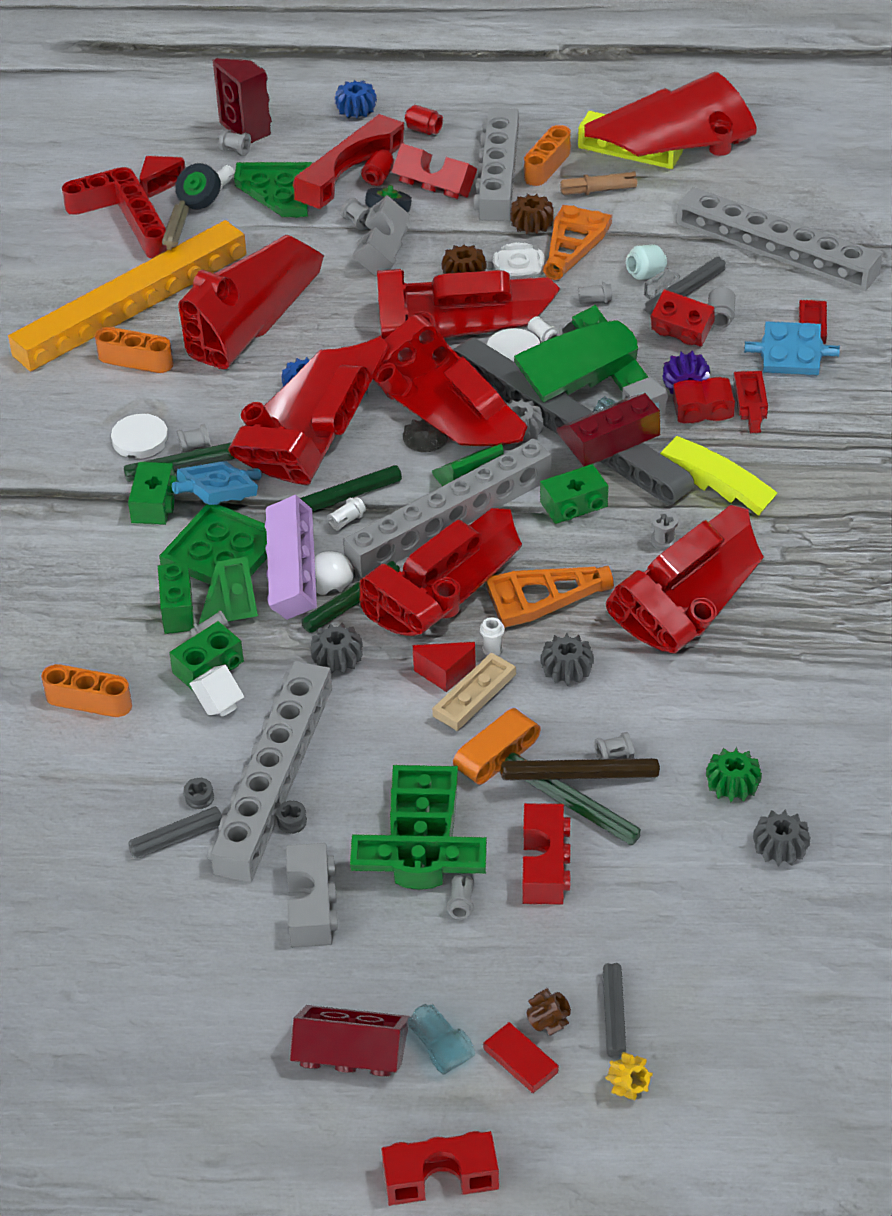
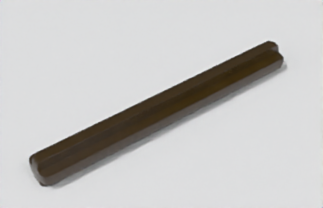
M655 758L503 761L500 768L501 777L505 781L656 778L659 776L660 771L659 762Z

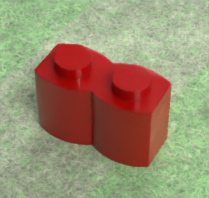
M713 377L703 381L684 380L673 384V402L678 422L698 423L705 419L722 421L734 417L735 401L728 378Z

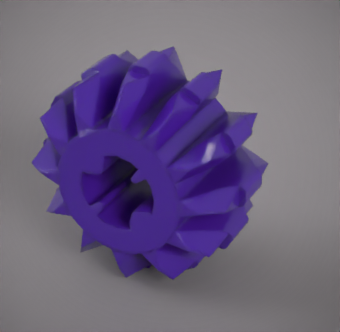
M693 350L688 354H683L681 351L677 357L670 355V360L664 363L663 383L670 391V394H673V384L677 382L709 379L710 368L702 354L695 355Z

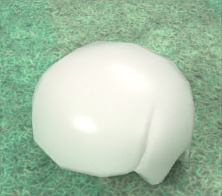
M334 551L321 552L314 556L316 592L325 596L332 589L342 592L352 582L354 567L348 557Z

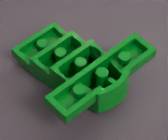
M596 305L572 316V324L576 330L551 338L514 355L515 364L543 403L563 392L568 396L587 384L592 388L610 376L622 392L623 387L649 378L637 362L638 343L633 332L618 320L607 321Z
M393 765L390 811L391 835L352 834L351 871L394 872L395 884L416 890L432 889L443 885L446 873L486 874L487 837H453L458 766Z

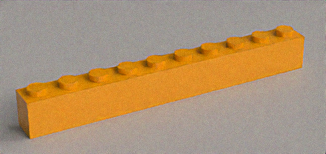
M226 220L180 243L177 247H173L172 250L165 251L9 334L8 338L12 356L30 372L94 338L95 333L99 329L114 327L192 285L198 271L206 270L214 273L246 256L245 234Z

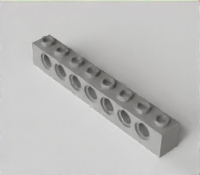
M692 187L678 203V225L865 292L880 274L882 253L695 187Z
M533 438L343 539L344 555L348 557L354 567V574L359 579H362L381 564H386L389 561L397 563L410 556L454 521L461 519L466 524H469L491 508H499L540 486V481L551 478V453Z
M294 661L290 672L284 674L282 691L280 695H276L273 699L272 714L269 719L266 718L263 722L262 737L259 742H255L253 745L249 766H245L242 770L241 785L238 791L234 790L232 793L228 815H223L221 818L218 838L216 841H212L209 846L208 860L212 862L213 875L252 883L277 823V808L287 799L332 691L330 668Z

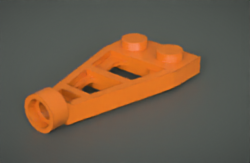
M562 205L554 219L549 258L543 267L544 274L552 280L561 279L564 273L568 272L605 237L612 224V215L572 205ZM566 230L587 234L582 240L564 235ZM559 247L575 250L572 254L558 252ZM553 266H557L559 270L554 269Z
M609 566L512 571L491 576L485 582L497 616L504 625V628L531 622L597 591L603 592L614 589L613 576ZM576 580L578 587L565 593H559L554 583L556 581ZM526 585H544L548 589L549 596L536 603H529L524 596L522 588Z

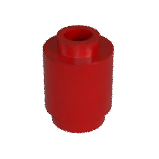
M415 104L405 113L404 119L409 129L432 135L438 134L442 128L443 116L438 111Z
M378 150L370 156L361 169V175L368 184L373 186L383 184L394 166L392 154L386 150Z

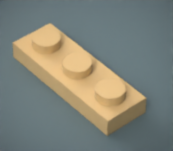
M491 652L432 708L433 717L458 731L516 675V666Z

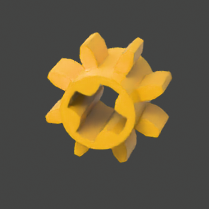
M622 1052L621 1059L616 1061L610 1060L611 1066L605 1079L614 1085L611 1092L621 1097L624 1095L632 1100H636L637 1093L648 1092L650 1077L653 1076V1073L644 1067L647 1060L639 1056L634 1057V1055Z

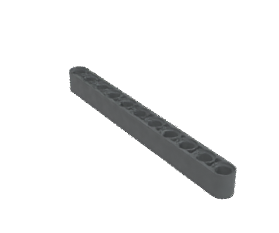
M471 337L453 349L460 358L463 356L506 402L509 403L510 399L518 402L521 398L526 403L533 401L534 406L540 407L543 426L558 434L557 427L593 413V411L564 393L543 403L515 362L477 338ZM644 443L600 461L668 505L674 504L694 488V480L688 471Z

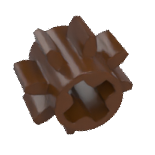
M546 988L528 1000L531 1007L527 1009V1018L535 1030L541 1032L546 1029L549 1036L569 1024L566 1017L571 1014V1008L565 996L560 992H555L551 995L549 989Z

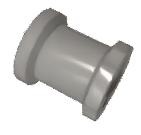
M223 129L220 134L219 149L222 151H236L242 156L247 155L251 146L250 134L243 133L241 135L232 133L229 129Z
M356 198L346 200L341 207V215L346 220L353 221L355 227L359 230L368 228L365 225V221L370 208H364Z
M205 424L200 425L198 429L183 432L181 429L177 430L182 453L211 447Z
M669 511L657 512L652 517L654 532L651 535V544L658 550H666L677 541L675 528L678 526V517Z
M628 732L621 733L620 737L607 740L602 738L595 739L594 746L597 759H634V746Z

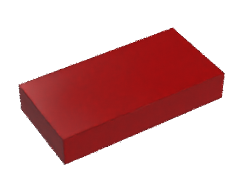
M799 300V323L821 324L823 344H826L827 301Z
M510 1022L483 1042V1049L532 1093L536 1092L559 1073V1065Z

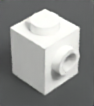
M226 664L213 667L189 683L207 715L219 713L221 717L225 716L237 708L236 702L244 698Z

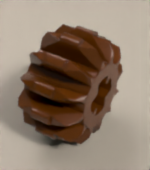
M538 193L534 196L526 194V197L519 196L516 201L512 202L510 221L512 226L516 227L517 232L525 231L526 235L529 233L537 235L539 231L547 232V228L552 226L554 208L552 202L548 201L546 196L539 197Z
M465 244L460 247L453 245L452 249L445 250L441 267L443 274L480 272L487 269V261L485 260L483 250L476 249L475 245L469 247L465 246Z

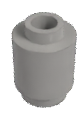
M715 288L708 296V305L715 307L713 326L718 328L729 326L735 316L736 296L728 288Z

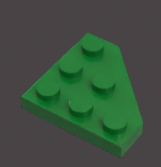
M236 162L235 186L281 217H308L309 205L294 200L293 181L294 177L309 167L312 162Z

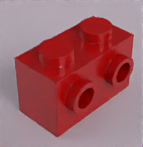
M664 289L651 314V330H654L661 336H671L680 339L687 345L702 347L715 321V307Z

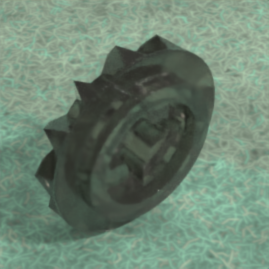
M412 419L411 424L404 427L403 441L408 448L414 451L432 452L443 447L448 440L446 435L423 419L421 421ZM428 431L429 435H427V438H425L422 432Z

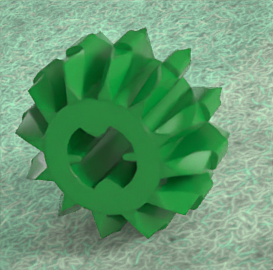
M737 747L733 752L723 748L720 755L713 754L708 767H706L709 791H716L718 799L724 796L728 797L730 803L734 798H739L744 802L748 795L755 796L759 783H761L762 773L758 759L751 758L750 751L739 753Z

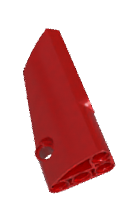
M716 71L672 91L666 88L661 89L590 121L584 126V137L610 142L626 149L637 157L709 146L711 154L724 156L731 152L732 143L738 144L754 136L757 132L753 116L739 92L724 76Z
M286 234L216 273L206 270L198 271L193 281V287L178 303L184 344L188 355L198 362L223 370L227 369L255 337L263 336L269 331L318 275L324 255L302 241Z
M401 269L377 270L381 337L385 339L407 319L417 314L424 316L443 338L528 326L532 318L539 317L560 291V287L549 277L510 280V274L503 270L440 274L435 276L432 282L405 283L404 270Z
M419 314L413 315L384 339L389 349L375 373L373 381L389 399L396 400L461 446H495L523 441L528 427L526 423L505 403L497 391L463 356L460 358L438 330L424 316Z
M733 505L728 506L709 522L707 520L702 521L667 548L649 564L647 570L644 572L637 570L614 588L606 601V609L611 617L640 641L669 653L678 652L696 636L702 635L764 558L753 533L749 510Z
M491 508L470 525L461 519L454 521L414 551L406 559L402 572H397L386 564L379 565L360 580V606L364 614L386 630L405 636L421 635L442 618H452L457 615L460 604L522 547L511 509Z

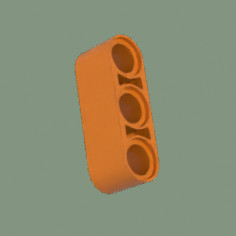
M555 125L549 128L525 155L524 181L531 186L543 185L570 155L571 131L567 126Z
M103 327L95 333L98 358L103 363L155 373H164L173 367L171 343L166 337L115 327Z
M61 664L50 665L42 672L41 678L46 700L51 705L110 717L125 716L132 709L129 684L127 679L122 676Z
M511 708L465 743L455 754L453 766H458L460 772L476 784L481 785L500 771L501 763L510 753L515 752L521 755L538 739L541 727L516 708Z

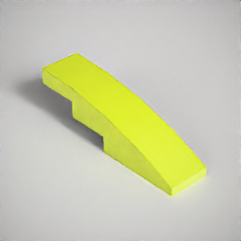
M676 436L660 453L688 471L694 480V484L703 491L710 486L730 503L737 498L758 516L778 494L759 478L729 459L679 436Z

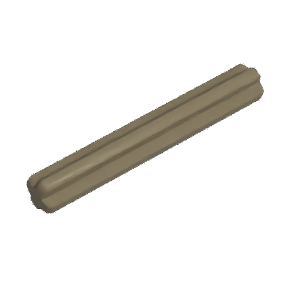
M180 201L179 204L174 205L162 240V244L167 246V250H172L173 247L178 245L189 212V206L185 205V201Z

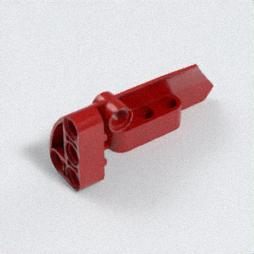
M381 336L353 346L319 350L265 405L261 402H252L243 408L241 419L245 426L239 428L228 449L230 454L253 469L258 468L262 473L295 484H310L335 436L342 435L346 431L389 349L388 344Z

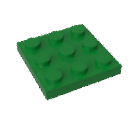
M206 504L159 555L160 564L188 562L190 577L210 585L217 561L247 556L250 575L252 576L267 559L265 549L267 545V531L265 523L218 504Z

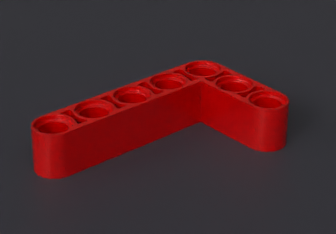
M119 167L70 180L62 185L67 213L77 215L118 204L148 258L152 259L167 251V246L162 244L166 228L132 169Z

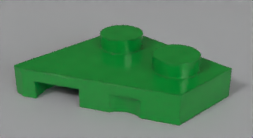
M247 556L216 562L199 624L217 614L220 610L228 622L258 617Z

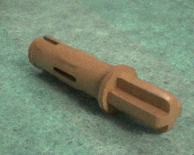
M635 171L590 177L586 174L582 178L561 180L560 190L563 195L578 193L589 195L590 192L636 188L637 178H634L636 177Z

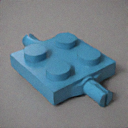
M765 321L762 342L745 341L744 353H761L763 373L819 375L822 356L839 357L840 345H823L821 324Z
M227 461L177 469V480L179 482L172 483V491L175 494L184 492L194 493L204 503L209 505H217L228 500L240 501L245 497L257 495L258 485L253 481L260 480L262 473L258 468L240 470L233 467Z

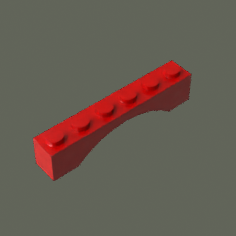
M381 114L375 116L294 177V200L318 209L324 207L335 198V183L345 170L357 163L368 160L378 150H386L392 154L400 148L401 143L404 144V122Z

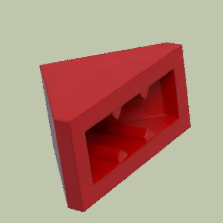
M167 156L145 157L139 180L148 198L175 186L178 176L185 169L184 159L182 157Z
M475 642L412 645L414 671L445 692L449 691L476 667Z

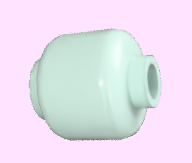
M656 244L635 246L626 258L627 270L637 280L659 278L667 265L666 255Z

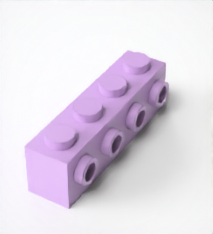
M293 495L266 507L265 529L267 531V545L265 549L268 558L266 575L269 586L267 601L269 607L286 620L317 608L312 508L298 496Z

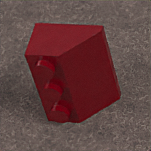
M214 59L213 69L219 123L226 129L231 130L232 133L250 134L251 143L271 135L270 124L272 119L269 114L268 103L270 98L267 93L266 82L268 81L266 71L252 60Z
M643 393L628 397L557 427L556 430L583 466H588L660 436V410L648 395Z
M305 1005L293 1018L290 1061L300 1062V1066L304 1068L315 1069L320 1068L321 1064L334 1065L335 1070L340 1072H356V1068L370 1069V1074L375 1076H391L392 1072H397L402 1065L410 1016Z

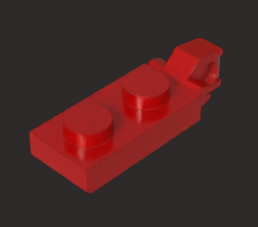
M762 371L734 372L733 382L739 416L741 415V420L748 419L750 433H761L762 419H767L768 401Z

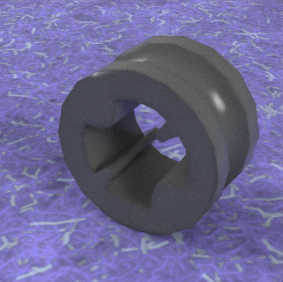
M202 777L194 778L185 784L183 791L185 801L191 808L203 809L214 801L213 787L209 780ZM202 791L205 792L204 795H202V794H197L195 797L193 796V793H194V792H196V793H201Z
M289 800L283 802L277 808V824L283 832L294 834L305 828L307 824L306 809L301 802Z

